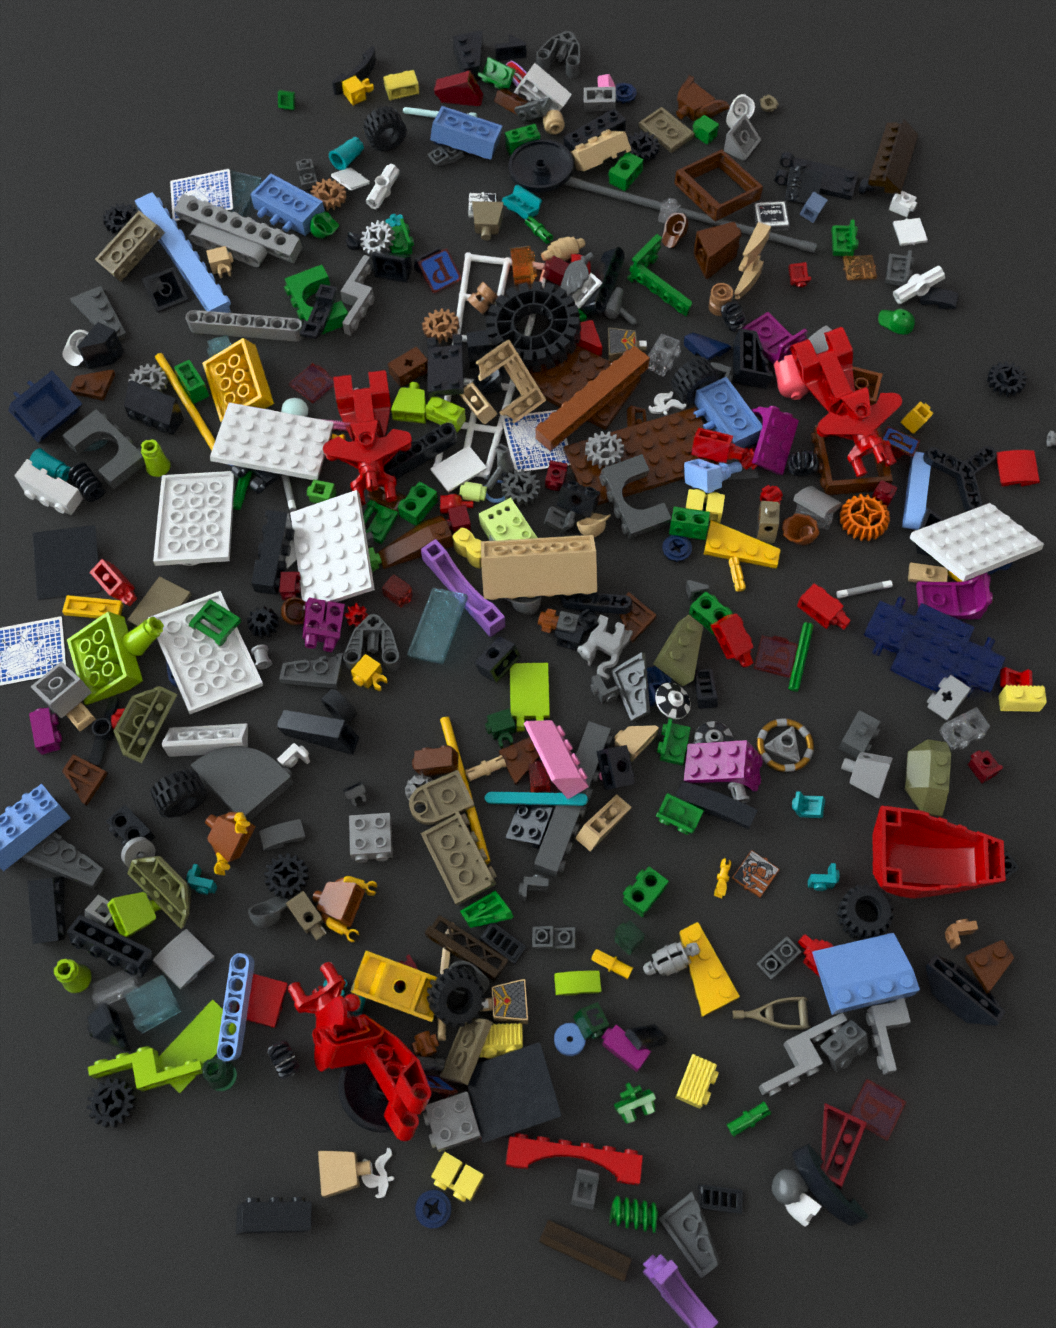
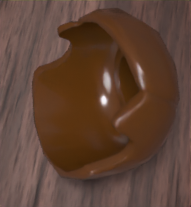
M299 597L287 599L281 607L283 620L293 626L304 624L305 610L303 605L305 606L306 602Z

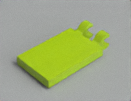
M515 663L510 668L511 715L513 719H517V732L525 731L524 719L544 721V718H550L548 663Z

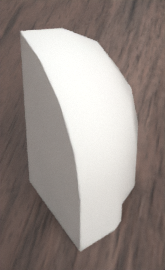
M802 1193L800 1195V1202L786 1205V1208L794 1219L806 1227L821 1206L805 1193Z

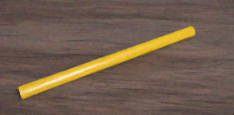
M158 353L155 356L162 370L165 371L168 380L212 451L216 440L162 353Z
M443 717L440 719L446 743L459 753L450 718ZM459 753L458 771L472 798L463 763L461 760V756ZM475 807L466 810V814L470 822L471 831L474 830L479 840L476 844L479 849L483 848L488 857L485 862L489 864L491 861Z

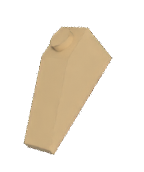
M616 794L584 824L575 839L591 852L632 807Z

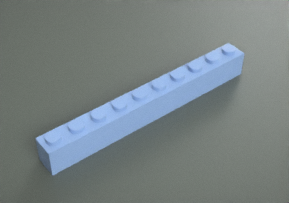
M153 192L136 199L135 203L138 211H141L165 232L158 241L204 309L212 312L231 313L229 298L227 295H223L221 286L215 284L216 281L212 273L208 274L205 263L200 262V257L196 251L193 252L192 245L189 240H185L183 231L177 229L176 221L174 218H170L171 216L167 208H163L160 198H156Z

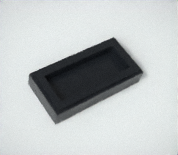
M656 1024L631 1028L624 1034L637 1050L665 1045L668 1040Z

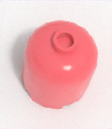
M792 355L784 356L783 361L779 362L777 360L775 362L774 369L777 385L782 396L798 400L809 392V389L805 386L798 373Z

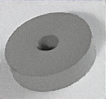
M144 837L133 838L123 847L121 859L129 868L131 861L134 859L154 857L155 847Z

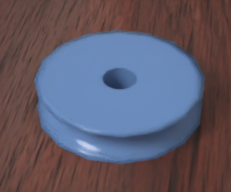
M574 1023L561 1025L554 1035L556 1049L565 1056L579 1054L586 1043L577 1024ZM572 1037L573 1041L568 1042L567 1038Z

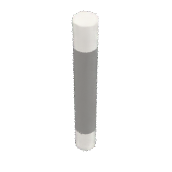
M282 475L289 510L295 511L296 504L289 476Z
M889 580L840 590L836 592V595L839 599L892 588L893 584Z

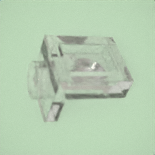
M673 198L662 201L658 221L666 223L671 214L678 212L681 204L677 203V200Z

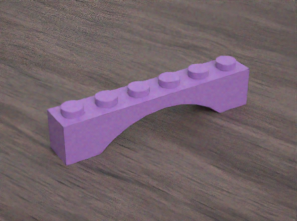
M436 539L421 549L422 560L489 637H492L505 627V616L493 603L484 599L471 586L454 564L448 552Z

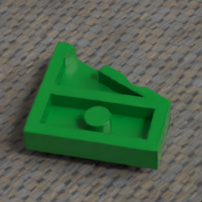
M496 891L460 911L470 928L514 917L511 910Z

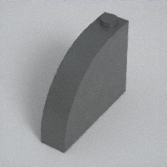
M234 746L217 749L205 754L191 764L193 770L198 773L199 777L232 812L244 813L248 822L294 783L291 778L293 774L286 766L282 768L269 755L248 747Z

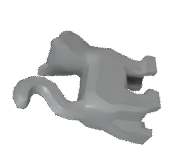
M600 615L597 621L599 626L591 632L586 643L578 646L577 652L580 653L583 659L588 661V666H591L597 649L611 656V660L602 662L597 668V674L600 675L601 679L608 680L610 676L605 673V669L614 667L618 663L619 656L629 643L633 631L625 630V625L617 622L614 634L606 632L608 617Z

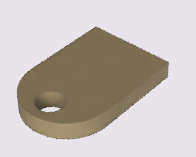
M458 770L418 787L412 793L409 800L412 816L415 820L425 825L437 824L456 815V811L462 813L475 807ZM418 804H423L426 806V810L422 813H417L415 807Z

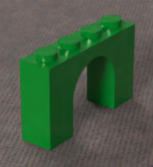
M319 265L285 278L286 286H284L287 296H291L290 300L293 308L297 307L299 319L308 321L313 307L307 305L306 300L311 295L317 293L320 284L330 286L329 277L323 265ZM342 301L334 303L330 318L322 334L343 327V321L348 312Z

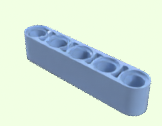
M914 451L911 455L902 522L903 528L914 530L919 529L926 510L931 468L930 465L925 463L923 459L924 453Z
M236 954L230 961L217 1047V1055L222 1061L236 1060L242 1053L254 971V959L248 954ZM244 957L246 966L241 969L238 963ZM239 979L243 982V987L240 991L235 987ZM235 1001L240 1004V1009L237 1013L232 1009ZM231 1023H234L237 1027L234 1035L229 1032ZM228 1045H231L233 1048V1055L231 1057H228L226 1054Z

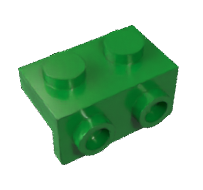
M851 220L849 226H832L833 256H853L855 249H858V239H856L858 227L855 226V220Z
M667 793L656 817L660 818L659 822L668 826L673 824L678 827V831L688 835L689 832L694 833L704 810Z

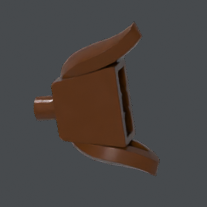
M691 75L688 76L677 95L679 110L676 111V115L679 119L687 116L692 121H696L703 115L712 118L730 109L728 102L715 100L712 95L694 83V77Z

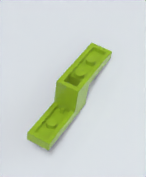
M150 1046L139 1048L133 1054H118L116 1059L98 1060L94 1062L95 1065L88 1067L89 1076L95 1079L133 1068L136 1088L142 1092L206 1073L205 1064L200 1060L197 1061V1059L188 1060L180 1067L175 1065L165 1067L163 1072H161L158 1051L150 1048Z

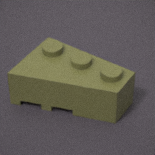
M689 614L680 620L653 665L682 687L694 680L703 625Z

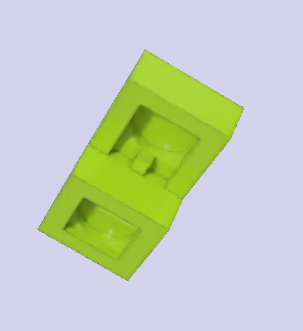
M573 971L554 974L556 995L598 994L601 992L599 971Z

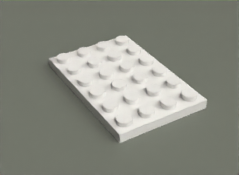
M229 402L210 455V460L304 479L318 480L325 458L323 445L330 441L334 422Z
M231 471L162 475L153 559L155 566L230 561L235 475Z
M357 490L291 512L292 528L295 530L294 543L298 572L301 574V580L299 581L301 582L302 600L307 602L309 597L326 600V606L328 601L339 602L375 590L360 493Z
M990 503L914 531L910 536L912 541L963 582L1038 552L1044 546L1037 537L1030 534L1021 525H1018L1008 515H1005Z
M221 591L151 616L161 620L164 625L163 632L157 640L189 714L263 686V682L237 627L226 638L222 646L217 645L215 640L201 631L189 627L191 619L209 599L229 611ZM204 619L201 621L202 624L218 634L222 631Z

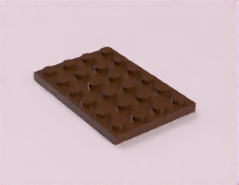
M576 345L575 351L572 355L567 353L568 359L563 363L555 360L556 367L547 370L546 365L543 364L541 365V372H533L532 366H529L528 371L546 401L561 408L565 401H569L577 391H581L586 387L590 380H594L612 362ZM641 376L636 378L587 421L607 430L640 383Z

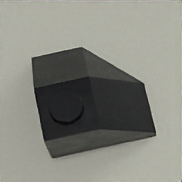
M105 1002L87 1017L89 1022L87 1030L90 1037H94L100 1042L126 1052L131 1050L116 1009Z

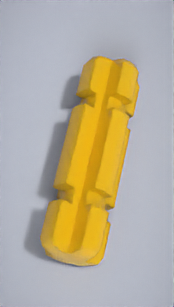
M731 557L729 558V566L733 582L735 583V590L737 592L744 591L746 585L745 581H743L744 577L739 565V558Z

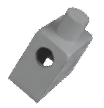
M860 752L856 761L845 758L841 769L852 773L850 784L879 798L893 758Z

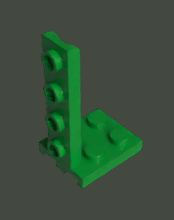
M656 234L632 258L634 264L630 266L629 271L631 274L627 279L631 282L636 279L638 283L643 284L652 293L662 298L665 303L670 304L679 313L687 316L692 301L648 269L650 264H654L657 261V254L661 249L662 237Z

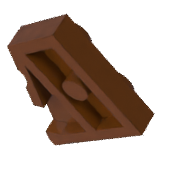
M111 369L75 376L70 390L74 395L104 401L116 375L115 371Z
M628 592L626 596H629L632 600V610L627 614L619 615L622 623L625 625V630L633 631L630 642L633 643L657 618V615Z
M531 737L499 750V754L505 760L506 768L514 785L520 782L524 774L528 773L534 762L540 758Z
M74 754L62 770L72 788L78 794L81 802L86 806L108 775L105 770Z
M1003 940L965 957L966 962L986 994L991 992L1014 959V956Z

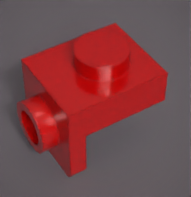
M806 262L790 264L788 266L791 286L796 285L797 288L807 286L811 281V277H808Z
M1007 667L1000 669V687L1004 688L1006 685L1032 686V671L1028 669L1020 673Z

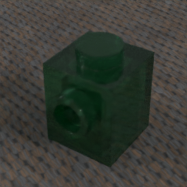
M629 920L626 924L621 923L616 928L614 941L630 955L643 942L645 934Z

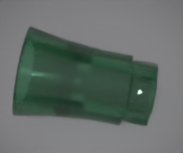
M219 1058L208 1059L204 1062L202 1074L213 1090L225 1091L232 1087L237 1077L236 1069L232 1063Z

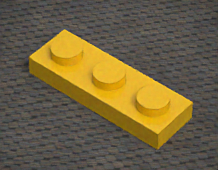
M67 595L62 612L66 616L98 619L108 611L121 616L124 604L120 600Z

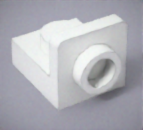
M293 743L277 761L282 768L284 766L292 768L297 763L298 758L308 764L310 762L309 752L303 746L298 747Z

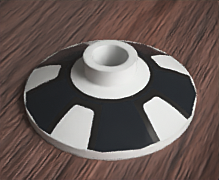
M665 683L657 689L655 695L656 704L664 715L672 719H681L689 713L691 707L690 699L682 687L674 683Z

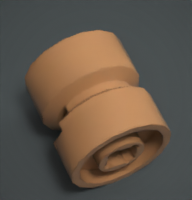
M482 282L477 288V293H472L467 300L484 315L489 309V304H493L499 296Z
M718 283L712 287L709 301V310L712 314L722 316L721 307L732 301L733 289L731 286L725 283Z

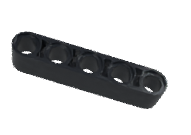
M621 247L605 251L594 275L602 284L582 306L583 313L587 317L603 313L625 259V253Z
M444 423L413 441L411 448L408 451H398L384 465L383 471L398 479L452 447L458 442V435L452 423Z

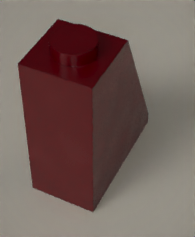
M470 70L437 79L434 87V93L441 103L481 106L484 94Z

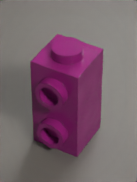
M39 708L29 713L35 748L39 753L43 755L60 750L62 736L60 731H57L56 725L59 724L57 714H53L49 708Z
M617 1025L613 1029L609 1027L602 1036L604 1039L602 1046L637 1073L649 1057L651 1051L648 1049L637 1050L624 1035L626 1033Z

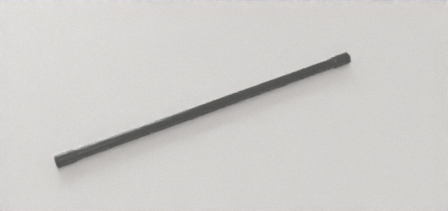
M570 177L564 184L572 188L587 190L670 214L675 212L684 213L689 219L714 226L732 222L725 219L714 221L707 214L589 183L574 177ZM736 223L741 233L752 236L755 230L754 227ZM770 232L768 239L769 241L798 248L813 254L817 247L816 243Z

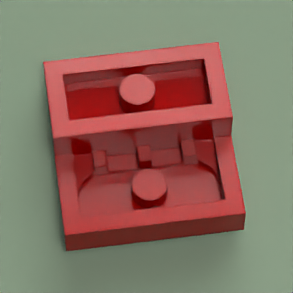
M1010 450L996 453L1002 487L1021 483V487L1040 483L1035 452L1033 450Z
M253 974L246 1020L276 1028L282 1011V1003L289 986L288 983ZM239 1002L237 1004L235 1013H237L240 1009Z

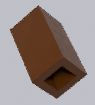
M448 745L435 749L422 748L421 750L414 751L412 767L419 775L423 774L425 776L452 773L458 770L459 753Z

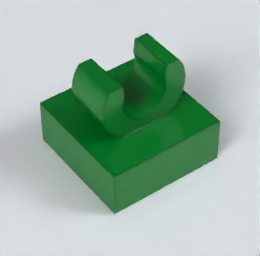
M279 90L278 108L294 110L295 92Z

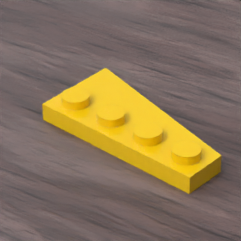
M711 520L704 555L725 559L738 557L740 562L777 569L780 549Z
M697 922L681 930L679 935L685 947H687V944L697 943L700 948L698 955L694 957L689 956L691 964L688 966L699 1002L701 1016L704 1017L733 1002L740 996L699 923Z

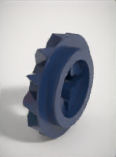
M628 83L615 85L617 103L620 101L623 104L624 102L630 103L631 100L635 99L636 89L633 85Z
M672 535L665 539L662 549L664 555L669 560L672 559L678 562L690 557L692 545L686 537ZM674 545L680 548V553L677 550L673 551Z
M429 1190L423 1193L418 1198L415 1206V1214L418 1221L423 1226L431 1229L443 1226L449 1220L451 1214V1204L448 1197L438 1190ZM439 1200L437 1209L441 1216L434 1213L428 1219L430 1210L425 1204L434 1205Z

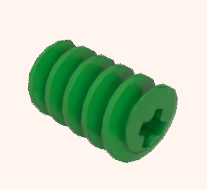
M616 1195L611 1207L609 1225H611L613 1219H616L617 1227L620 1226L622 1221H625L626 1228H629L631 1222H633L635 1230H638L640 1224H643L644 1232H646L650 1225L652 1226L653 1233H655L658 1218L656 1203L652 1202L648 1208L647 1201L643 1200L639 1207L637 1199H634L630 1205L628 1197H625L621 1203L620 1196Z

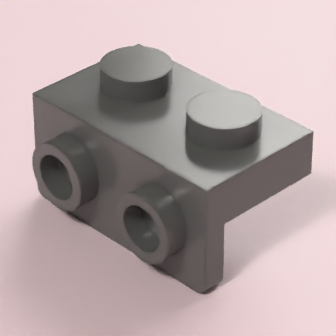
M548 97L517 106L514 111L522 121L546 116L553 102Z
M908 250L907 256L889 254L885 284L903 286L912 277L913 270H910L914 262V257H911L912 250Z
M853 1020L848 1021L820 1045L821 1049L829 1056L830 1065L836 1072L847 1068L857 1055L865 1053L869 1046L867 1033Z

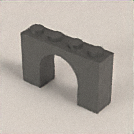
M97 409L63 434L66 444L77 455L100 440H109L119 446L116 456L98 470L101 478L113 490L145 465L141 448H136L133 445V441L128 436L124 437L121 434L120 428L116 424L112 425L105 413L101 414Z
M643 454L605 467L599 476L602 486H605L607 489L606 494L609 502H612L615 507L614 514L622 523V532L624 535H627L628 539L666 526L672 519L665 503L648 509L638 510L630 507L623 498L622 489L625 485L647 477L649 473V467Z

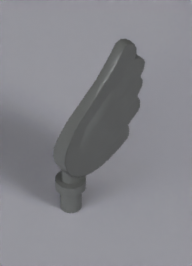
M592 252L586 256H581V260L574 261L567 267L560 286L567 291V296L575 294L578 289L583 288L584 282L589 279V270L586 265L595 258Z

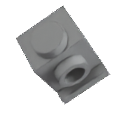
M97 895L85 909L84 917L106 928L108 926L112 928L115 925L107 907L109 901Z

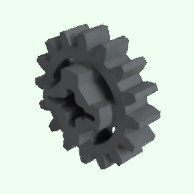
M521 469V472L518 473L517 470H514V474L509 472L508 478H503V483H501L502 496H505V500L511 498L514 503H517L518 507L521 506V503L527 506L528 501L534 503V498L538 499L540 481L536 480V474L531 476V471L524 473V469Z

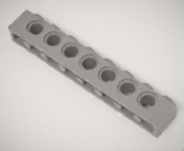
M182 194L174 209L178 218L194 225L203 223L262 245L268 254L293 264L302 249L300 239L296 235L286 234L278 228H270L265 223L260 224L250 217L245 218L237 212H229L221 206L216 207L206 200H198L193 195Z

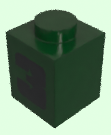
M598 1002L580 1009L573 1016L584 1040L590 1037L595 1040L603 1036L604 1030L610 1026Z

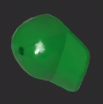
M322 212L313 216L310 223V231L316 238H327L336 231L339 224L328 212Z
M897 309L895 311L881 310L878 316V322L881 326L897 334H909L915 325L914 316L905 309Z

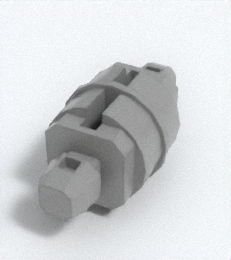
M682 942L665 945L652 954L654 962H647L644 964L643 969L646 975L656 974L657 971L662 976H669L675 972L678 973L691 964L689 956L694 957L698 955L700 948L697 943L687 944V947Z

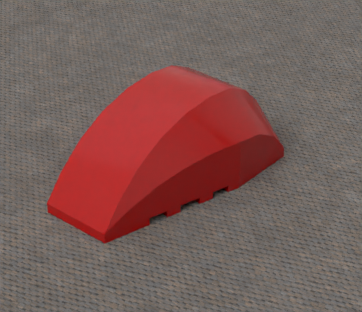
M881 806L873 831V875L880 887L886 892L912 899L950 894L1003 883L1006 881L1004 841L979 831L968 830L967 827L960 824L949 823L944 818L930 816L925 811Z

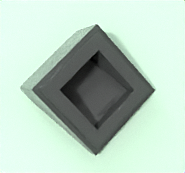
M687 580L686 592L689 600L698 599L704 592L708 593V585Z

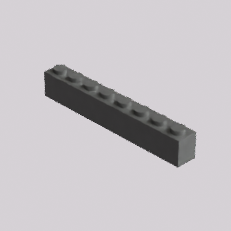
M590 721L587 724L576 753L580 761L578 766L585 771L588 777L585 780L589 786L580 793L587 795L588 800L591 799L593 793L592 783L597 782L600 773L598 771L599 761L596 751L603 750L606 747L609 748L613 736H610L611 728ZM556 805L534 862V870L556 878L559 872L563 873L566 861H564L566 853L570 854L573 843L571 839L573 835L577 836L580 824L577 823L580 817H584L587 809L586 806Z

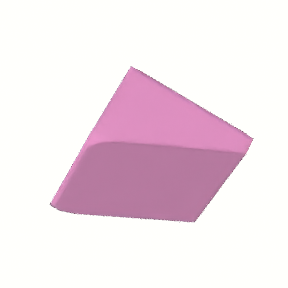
M610 74L598 76V87H616Z

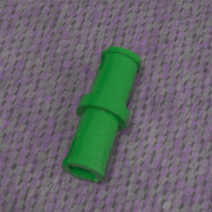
M533 216L527 217L531 223L526 219L525 225L533 231L535 236H539L544 243H550L547 237L552 240L553 235L545 229L542 223L537 222Z
M763 1101L747 1112L745 1110L742 1112V1116L726 1125L732 1136L735 1137L745 1129L755 1127V1123L771 1115V1112Z

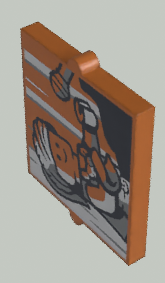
M751 850L732 879L743 886L744 890H749L760 898L780 869L770 863L767 858H763Z

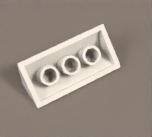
M248 723L169 728L162 742V747L169 757L205 755L225 747H248Z

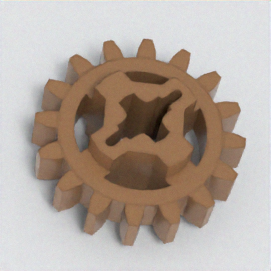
M329 178L328 181L322 179V183L316 182L317 186H312L311 195L323 201V206L327 211L329 208L335 210V206L341 207L340 203H345V198H347L345 186L337 183V180L331 181Z
M441 308L440 312L436 309L434 314L429 312V318L424 317L425 322L422 323L424 335L427 338L436 337L439 343H441L443 339L447 342L449 337L453 339V334H458L457 329H460L455 312L450 313L449 309L444 312L443 308Z

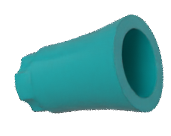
M357 137L349 139L338 148L329 152V159L332 165L340 171L346 169L360 155L364 145Z
M42 448L36 449L30 456L29 460L32 461L33 467L40 471L42 468L47 470L48 476L54 479L59 477L65 482L69 479L68 473L71 467L54 458Z

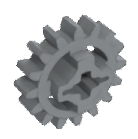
M377 220L376 224L372 222L371 227L366 226L367 231L362 232L364 237L360 238L363 242L361 246L371 257L372 252L389 251L388 247L393 246L391 241L395 240L393 236L395 232L385 221L380 222Z
M147 364L145 368L140 365V370L134 369L135 374H130L131 379L128 380V382L132 380L161 393L162 389H167L165 384H168L165 371L161 367L157 368L155 364L152 367Z
M601 431L599 436L594 433V438L589 437L585 445L587 460H592L593 466L599 464V468L602 465L608 467L610 464L614 465L616 462H621V457L624 455L622 439L617 440L616 434L610 436V432L604 435V432Z

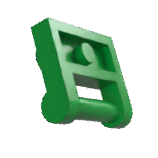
M369 500L366 504L367 508L363 513L364 525L373 511L377 512L368 530L365 529L366 533L371 532L373 540L382 544L396 521L398 512L379 505L373 500Z
M209 599L191 619L189 627L201 631L215 640L217 645L222 646L226 638L240 624L241 619ZM204 619L222 631L218 634L202 624L201 621Z

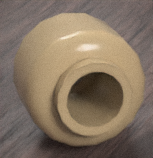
M550 110L546 116H543V124L547 133L555 135L564 129L565 123L560 111Z

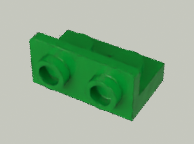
M488 57L483 73L478 72V76L482 77V81L489 84L492 82L495 84L494 87L502 90L503 88H510L516 69Z
M402 218L400 219V226L392 227V230L395 232L393 234L395 240L391 241L393 246L389 247L391 253L409 255L412 254L414 242L412 236L409 237L408 235L410 234L409 226L404 223Z
M669 718L668 724H663L661 735L665 737L663 742L659 741L657 753L661 754L659 760L683 765L691 727L672 723L673 719Z

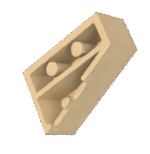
M609 129L603 131L599 137L590 138L588 143L577 145L575 150L570 153L576 170L586 171L602 164L609 157H612V159L616 158L617 153L621 151H631L626 132L610 131Z

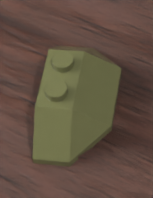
M158 686L131 697L113 731L123 756L141 764L143 763L178 694Z
M927 739L907 752L905 791L918 807V810L925 811L931 816H943L949 792L951 751L947 742Z
M160 856L132 860L127 874L182 929L190 912L191 890L188 884Z

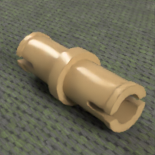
M500 755L487 762L484 760L480 765L468 770L466 769L465 773L471 782L474 779L484 775L489 776L491 772L506 767L503 756Z

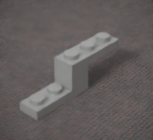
M366 255L362 257L340 291L342 302L353 306L343 321L344 334L349 336L358 328L360 320L365 317L367 309L375 300L373 289L363 285L366 276L372 271L370 257Z
M905 998L893 1000L887 1004L871 1006L867 1010L868 1013H866L867 1024L872 1027L873 1031L871 1035L874 1048L877 1047L879 1055L877 1056V1064L879 1069H882L883 1075L892 1074L897 1070L886 1029L904 1027L911 1022Z
M841 1013L787 1040L783 1045L795 1067L761 1084L758 1088L762 1096L767 1093L772 1096L780 1092V1086L786 1083L789 1087L801 1081L799 1077L807 1074L809 1077L819 1072L818 1067L823 1062L811 1040L813 1043H816L825 1038V1033L831 1031L834 1034L847 1021L845 1015Z

